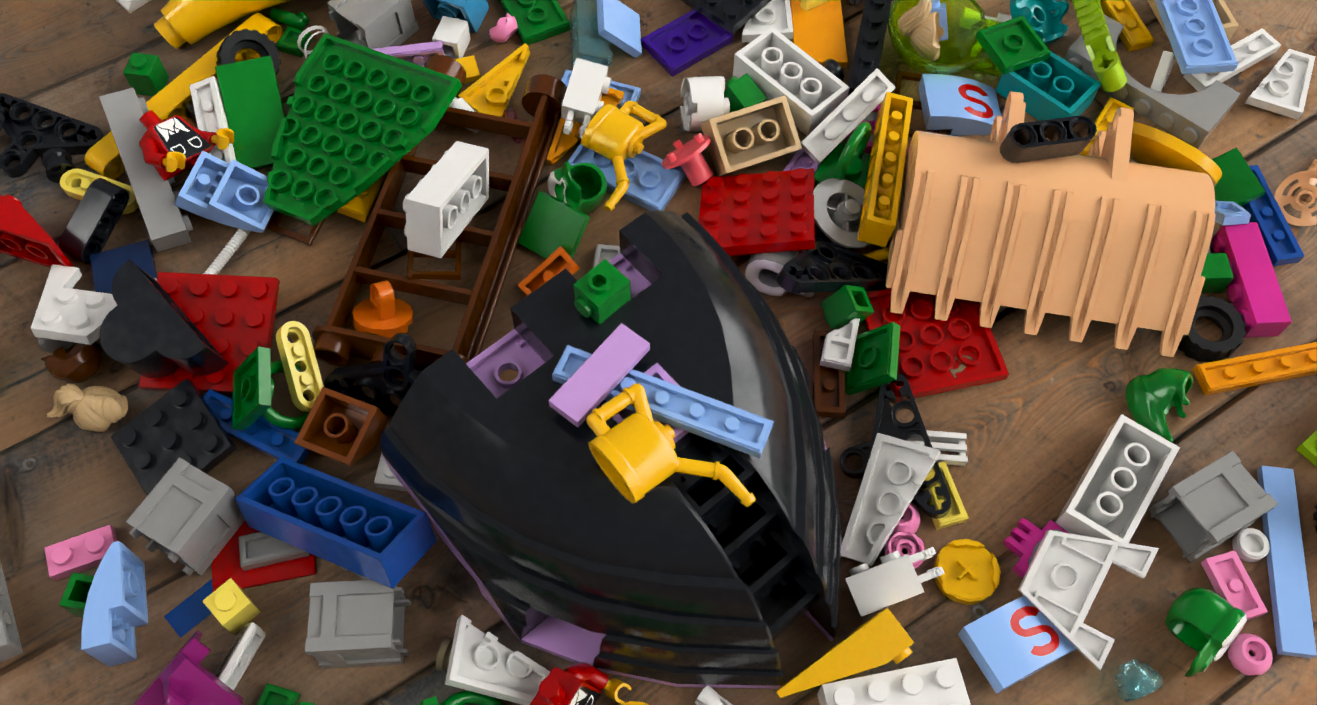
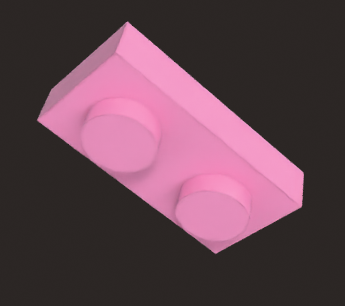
M107 525L45 547L49 577L57 581L72 575V572L79 573L98 566L111 543L118 541L115 528Z
M1235 550L1206 558L1201 562L1215 592L1226 599L1231 605L1245 612L1247 620L1262 616L1268 612Z

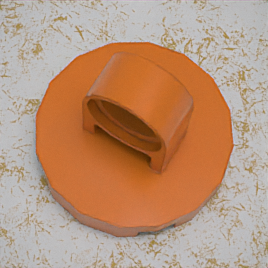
M386 280L371 284L370 298L361 301L354 307L352 323L356 331L392 338L397 333L406 334L408 332V326L410 324L413 325V310L405 301L395 298L393 288L390 282Z

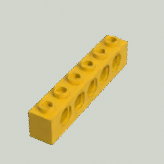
M886 92L878 110L857 237L858 241L886 247L896 227L913 98Z

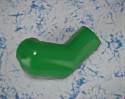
M273 8L270 11V18L289 27L303 30L309 24V17L303 12L295 15L278 8Z

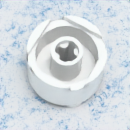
M724 76L686 77L683 79L680 97H684V106H680L684 130H687V132H703L701 124L709 119L729 113V98H724Z

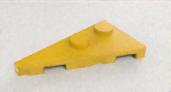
M524 43L460 93L458 97L463 98L478 113L503 117L530 56L529 46Z

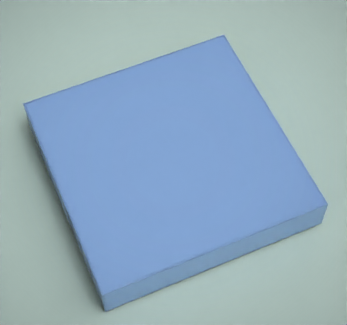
M596 0L598 34L635 58L641 55L639 14L619 0Z

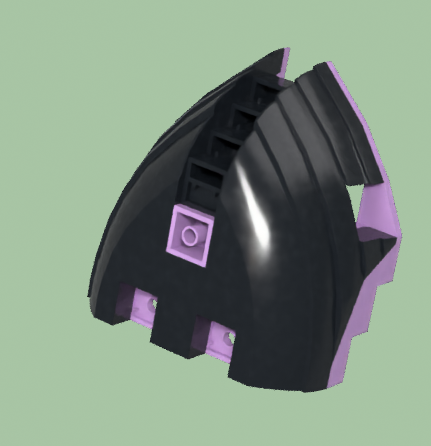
M671 211L644 212L619 230L620 253L608 261L630 280L631 299L600 325L591 317H584L574 305L573 284L577 280L567 269H564L510 308L514 329L467 363L452 349L420 373L397 408L389 427L382 433V455L390 471L421 509L427 513L436 533L475 579L481 594L521 643L573 663H588L605 673L674 687L705 688L708 685L711 688L779 689L784 685L785 674L781 671L780 658L773 645V641L804 613L831 642L834 640L837 632L842 532L830 447L826 448L822 425L809 389L810 378L797 350L790 344L776 315L759 291L742 275L729 255L710 233L688 212L683 215ZM622 323L650 343V350L634 366V370L774 421L760 459L669 425L675 433L673 440L677 457L713 463L720 461V464L727 466L735 474L750 494L753 493L756 501L749 507H746L740 503L741 500L719 479L716 481L709 477L673 473L647 492L645 497L638 502L632 504L610 482L594 459L588 442L597 436L588 426L587 420L579 427H576L549 406L548 400L563 385L553 381L552 374L566 346L569 345L593 354ZM508 369L518 372V376L512 381H503L499 378L500 374ZM603 400L597 407V409L605 403H607L608 401ZM624 408L607 420L606 424L611 429L636 412Z

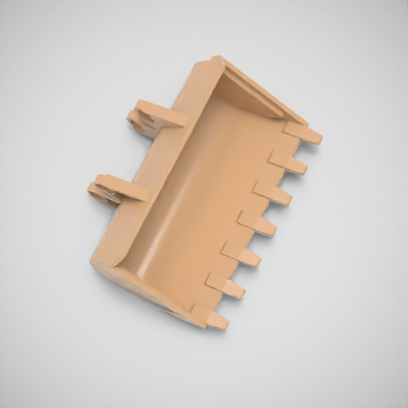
M1010 91L1007 96L1003 116L996 115L994 118L989 141L917 130L914 132L904 163L896 227L890 237L886 287L891 288L890 312L902 314L909 293L912 291L936 295L934 318L947 321L955 298L980 302L979 326L992 328L1000 306L1025 309L1024 333L1037 335L1045 313L1070 316V341L1082 343L1091 320L1116 324L1114 347L1118 349L1128 350L1137 327L1161 331L1160 355L1174 357L1183 335H1189L1205 281V277L1201 276L1215 224V192L1213 182L1206 173L1129 162L1134 119L1133 109L1119 107L1116 110L1113 121L1109 122L1107 131L1098 132L1094 145L1090 146L1088 156L1077 154L1019 163L1006 161L1000 153V145L1014 125L1024 123L1026 102H1023V93Z

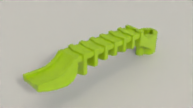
M1071 0L1082 31L1084 44L1099 82L1102 83L1103 90L1105 92H1114L1121 89L1127 83V77L1111 39L1112 37L1101 7V1Z

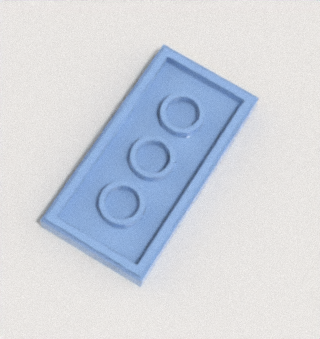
M1154 0L1182 74L1235 71L1238 62L1212 0Z
M580 143L568 160L570 166L578 163H590L597 166L606 178L607 191L613 193L617 181L613 162L593 150L585 148ZM643 150L639 155L636 154L633 158L628 157L624 161L630 184L622 198L649 211H664L685 180L686 175L682 168L678 166L668 170L663 169V159Z

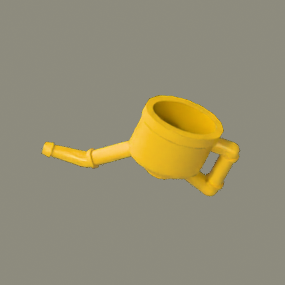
M626 101L620 109L612 104L602 107L589 122L581 138L582 146L613 162L617 181L615 190L604 205L605 210L608 212L615 209V205L627 192L630 184L624 161L628 157L633 158L636 154L639 155L644 148L643 140L665 129L667 126L666 120L661 115L654 114L638 105L636 101ZM629 114H634L650 124L644 127L641 121L635 119Z
M635 383L628 388L625 387L620 394L598 409L594 408L592 413L587 416V424L597 436L588 442L594 459L615 488L632 504L645 497L647 492L673 473L709 477L716 481L719 479L741 500L740 503L744 506L749 507L756 501L753 493L750 494L735 474L727 466L720 464V461L713 463L677 457L673 440L675 433L668 424L663 426L659 421L653 420L645 389L641 384ZM630 404L634 405L636 413L628 416L610 429L606 421Z

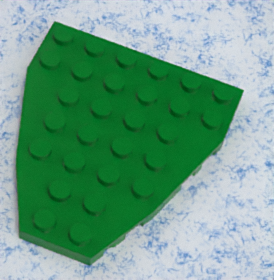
M324 33L295 75L293 81L296 85L294 96H289L286 103L289 106L287 118L281 119L272 147L271 157L274 160L273 171H268V188L265 190L264 203L272 210L315 226L368 189L435 129L462 87L460 80Z

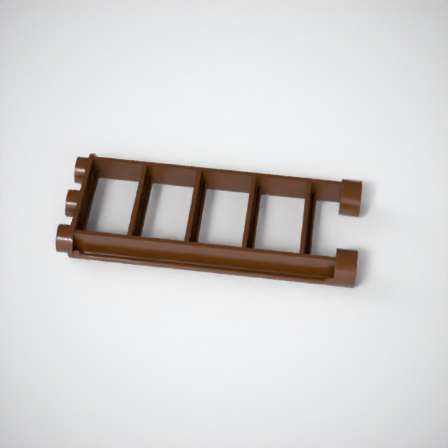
M433 55L424 64L425 68L459 79L463 87L466 80V72L464 67L456 60L444 55ZM538 74L529 79L522 97V105L528 114L534 117L532 123L448 107L439 123L526 139L514 176L489 171V188L508 192L495 230L489 231L466 226L455 240L488 247L474 289L470 290L421 279H407L406 276L368 269L385 226L401 230L405 228L406 214L394 212L392 209L407 172L426 176L431 167L438 162L436 160L415 157L414 155L419 145L417 144L390 168L326 325L316 326L312 332V338L315 340L313 348L317 359L334 366H345L350 356L371 360L370 363L383 362L384 345L391 338L345 329V325L362 284L371 285L386 280L390 282L393 290L468 305L453 350L465 363L480 354L561 117L562 102L567 86L561 80L546 74ZM462 87L460 88L459 92L455 97L458 98V95L460 94ZM394 343L396 352L401 355H407L405 347L399 343ZM416 344L415 369L423 371L448 353L449 350ZM392 370L395 378L404 377L400 371Z

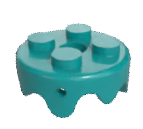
M1010 0L1012 19L1023 15L1046 46L1052 45L1065 36L1064 34L1069 28L1068 25L1062 24V18L1069 10V3L1066 0Z

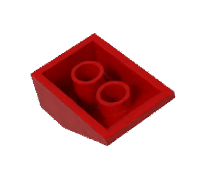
M8 194L5 196L0 195V253L51 268L52 264L74 267L54 240L23 208L20 200Z

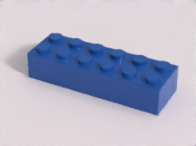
M284 457L278 459L235 498L249 527L391 589L400 582L437 541L426 512Z

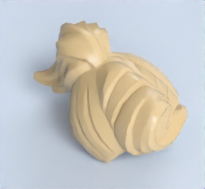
M919 0L916 6L898 18L897 25L902 35L910 37V43L923 60L930 59L934 62L940 56L939 40L944 34V30L939 26V13L936 11L930 13L932 9L931 0Z
M66 384L55 391L53 396L54 406L47 413V417L59 418L72 413L74 422L79 428L104 432L107 431L111 423H117L125 417L128 411V401L126 396L120 395L117 391L108 387L91 386L81 390L75 384Z

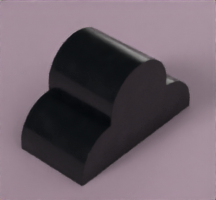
M130 259L117 270L112 281V295L117 306L108 313L100 328L101 346L111 358L147 378L168 376L179 367L194 375H210L220 371L229 364L153 277Z

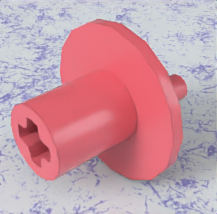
M700 132L694 136V139L685 144H682L680 139L674 141L673 145L676 149L666 155L662 162L663 169L668 170L680 165L692 186H697L707 181L713 175V171L701 152L710 144V136L702 135Z

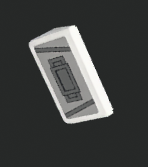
M253 622L246 623L214 676L234 691L264 640L266 633Z

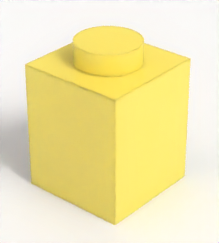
M231 578L203 600V603L221 625L233 635L261 613L242 588Z

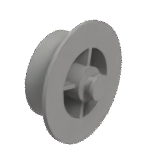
M837 178L822 181L815 187L812 195L814 194L815 223L834 245L845 249L865 248L871 244L857 240L865 190L851 181L839 180Z

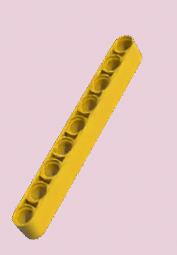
M261 13L252 15L234 30H257L259 33L267 35V38L273 41L275 45L283 34L280 25ZM224 39L146 102L148 110H153L162 121L175 115L192 116L195 111L189 85L212 76L218 79L215 69L218 60L216 56ZM243 48L236 53L235 62L260 58V55L253 49ZM112 131L93 145L85 154V164L101 176L114 180L126 171Z

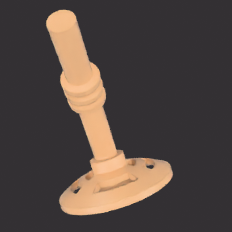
M1317 159L1312 162L1307 171H1299L1286 177L1275 191L1274 198L1287 223L1291 225L1305 227L1317 224V215L1312 217L1311 214L1317 210V203L1309 208L1317 199V187L1315 186L1317 183ZM1298 179V182L1290 187L1287 194L1282 195L1285 188L1291 182ZM1301 187L1296 191L1295 196H1291L1296 188ZM1290 203L1294 209L1301 211L1300 218L1287 213L1283 206Z

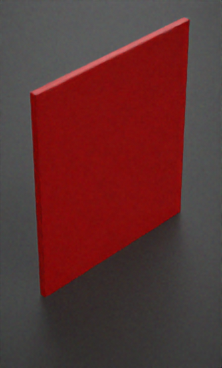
M244 521L212 562L213 592L230 578L242 589L316 575L315 555L309 553L310 556L244 571L240 566L238 537L260 532L249 527L246 521Z

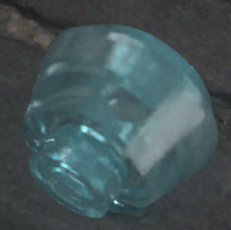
M1134 659L1118 666L1120 674L1115 676L1118 697L1127 703L1163 687V677L1147 662L1139 664L1138 660Z

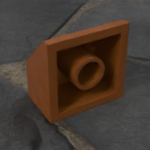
M322 387L294 444L352 467L376 446L389 418L378 407Z

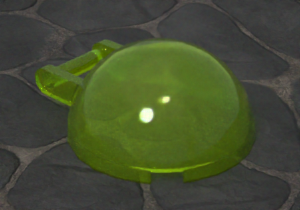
M893 0L888 17L889 37L897 56L907 66L922 74L954 75L969 69L992 76L1002 75L990 58L983 57L985 50L975 38L978 30L1001 22L986 19L983 9L975 0H940V3L946 2L948 40L939 41L940 56L934 62L930 59L921 58L913 48V45H911L910 37L902 35L897 25L898 18L916 6L919 0Z

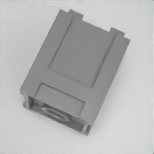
M330 0L327 3L330 20L335 22L338 31L336 37L370 49L400 46L419 30L411 0Z
M1233 451L1174 485L1168 491L1169 495L1165 499L1154 504L1149 509L1150 517L1160 521L1183 550L1182 557L1187 558L1190 563L1229 540L1240 531L1250 527L1255 523V520L1278 505L1273 497L1267 494L1250 475Z
M179 457L128 518L126 523L133 528L129 532L131 536L138 539L142 535L149 542L145 548L153 553L157 548L166 553L172 562L178 561L186 567L182 571L188 576L193 572L202 576L245 519L235 501L237 496L229 486L219 482Z
M373 580L310 583V605L305 653L312 655L319 662L318 666L321 669L402 665L404 656H409V651L403 649L405 611L406 606H411V601L402 595L404 594L402 587L395 586L391 589Z

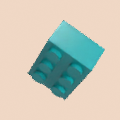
M1051 51V55L1047 60L1001 75L996 92L1006 99L1010 91L1023 93V102H1026L1025 112L1040 121L1080 116L1092 104L1102 83Z

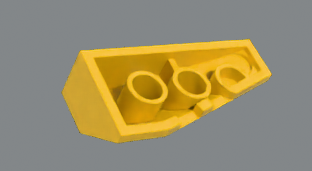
M885 607L854 630L847 639L836 644L819 660L814 661L789 680L776 693L782 698L885 665L891 660L898 664L912 653L909 646L914 641L888 607Z

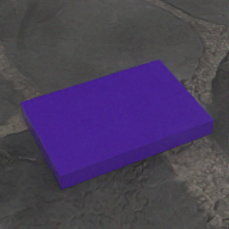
M693 9L643 37L641 45L673 77L732 43L734 35Z

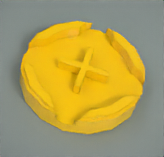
M959 539L951 541L941 549L934 560V567H942L945 574L935 577V582L945 596L954 602L971 605L981 603L993 594L999 585L1001 571L997 558L993 553L985 549L986 546L978 541Z

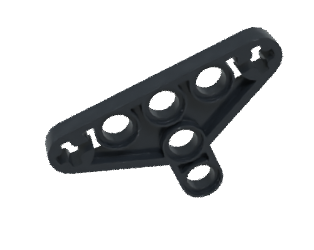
M0 93L1 107L5 112L3 113L5 119L2 128L12 140L0 155V168L9 177L16 178L24 175L35 161L42 157L43 153L49 149L64 148L71 155H83L104 137L101 129L14 96ZM31 112L26 118L18 119L21 113ZM53 120L49 126L40 127L44 121ZM76 128L74 133L63 135L67 129ZM33 139L37 140L33 146L24 147L26 142ZM20 160L17 166L7 167L11 161Z
M815 223V249L804 250L787 262L777 275V282L784 290L791 293L836 292L844 285L864 287L865 291L887 289L886 276L888 264L834 245Z
M397 333L384 345L383 362L336 368L325 378L324 387L378 407L384 414L394 416L399 406L392 403L390 395L397 396L402 401L420 375V372L415 369L416 344L410 336L404 333ZM394 343H399L405 347L407 355H401L396 352ZM392 370L400 371L405 381L397 380L393 376ZM362 386L370 388L374 393V398L366 396L362 391Z
M897 373V380L880 385L872 441L849 447L841 454V469L848 477L860 478L864 476L877 433L905 441L911 437H918L923 440L924 446L932 448L910 385L902 374ZM894 382L896 386H902L900 387V398L902 401L897 403L894 392L889 390L890 383ZM901 409H908L912 411L914 418L908 423H901L896 419V413ZM851 455H857L863 459L864 463L860 469L851 470L845 465L846 459ZM936 461L932 467L935 472L934 477L929 481H924L920 487L927 490L922 493L919 488L912 500L927 516L934 519L946 516L951 507V497L938 461ZM937 484L940 487H935L936 497L938 500L944 499L940 510H936L934 505L928 506L931 502L929 489Z

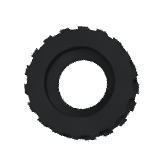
M242 29L241 31L236 30L232 32L231 35L224 39L217 52L216 57L218 60L216 64L220 66L235 63L236 53L240 49L250 48L255 50L260 57L271 56L277 75L280 70L281 59H279L280 53L276 49L275 43L269 40L267 35L261 34L254 29L253 31Z
M1200 296L1189 335H1183L1178 349L1182 350L1187 357L1196 359L1195 361L1208 363L1230 357L1244 341L1242 339L1246 336V325L1242 320V315L1235 310L1232 304H1228L1221 298ZM1206 318L1216 323L1222 330L1221 339L1213 342L1201 337L1194 329L1195 320Z

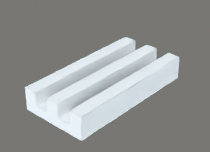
M926 430L929 440L932 441V448L940 451L958 452V455L940 454L937 459L938 463L945 461L946 465L966 466L968 462V456H966L967 445H965L966 433ZM911 437L907 440L924 446L923 440L918 437Z

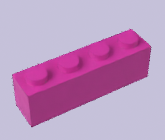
M1251 222L1249 224L1222 226L1212 238V249L1216 253L1227 254L1234 277L1227 285L1228 298L1232 301L1235 310L1240 312L1242 320L1245 322L1246 336L1244 338L1279 336L1292 320L1258 223Z

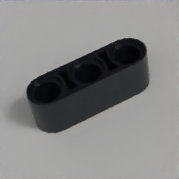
M1086 116L1019 123L1010 129L1001 143L1000 153L1006 161L1011 163L1077 155L1085 149L1097 132L1094 121Z
M103 178L94 180L88 187L59 240L61 251L84 263H91L90 255L102 251L128 204L129 193Z

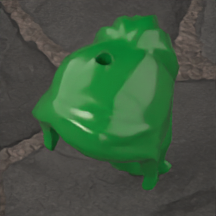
M1169 367L1159 368L1149 375H1139L1131 379L1126 386L1125 397L1129 411L1135 421L1173 443V437L1167 426L1165 415L1172 406H1175L1177 415L1181 418L1186 417L1182 404H1190L1186 394L1193 385V376L1186 370Z

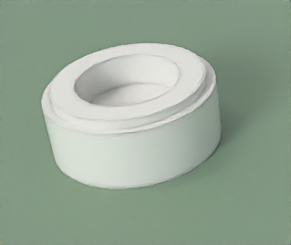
M1246 528L1240 531L1232 540L1233 550L1236 551L1239 558L1246 562H1257L1264 558L1270 550L1267 537L1261 531L1254 528Z

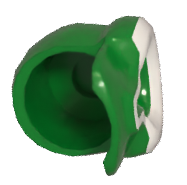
M566 161L563 167L550 173L548 191L550 195L584 214L595 211L604 201L607 193V181L603 172L593 164L578 163L570 166V163Z
M1196 587L1184 591L1173 601L1165 619L1166 626L1171 633L1181 642L1198 652V655L1190 665V669L1184 675L1187 678L1193 677L1198 672H1204L1212 661L1219 660L1247 621L1245 612L1234 607L1219 594L1207 588Z

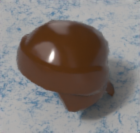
M96 342L91 345L76 343L69 353H66L63 347H60L54 351L53 355L43 357L41 360L45 362V368L54 378L71 384L81 383L95 375L99 370L101 349Z

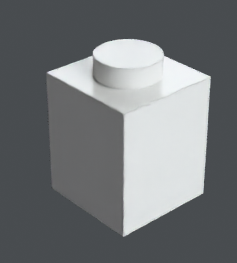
M446 16L442 17L432 41H442L445 56L452 59L463 58L471 40L468 21Z

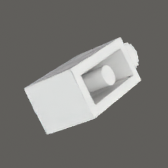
M576 58L561 108V118L566 119L563 129L564 134H570L573 129V122L575 121L583 124L579 132V138H582L589 122L604 107V102L600 100L603 93L608 94L611 78L607 77L608 66Z
M934 547L911 556L908 554L901 556L899 551H895L880 557L882 564L873 568H869L868 563H864L849 569L851 576L845 578L860 616H865L924 593L921 585L922 582L945 574L942 567H934L918 576L912 563L919 560L924 561L936 554Z

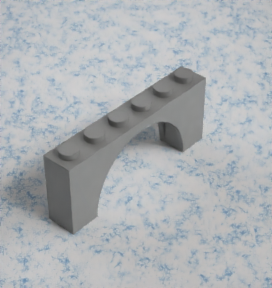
M1104 14L1116 49L1117 40L1124 26ZM1081 35L1069 47L1064 60L1099 81ZM1124 68L1127 83L1121 89L1114 92H1105L1102 86L1099 88V90L1114 99L1135 108L1134 111L1197 149L1226 116L1241 94L1218 80L1208 88L1191 94L1176 95L1162 93L1142 85L1131 77Z

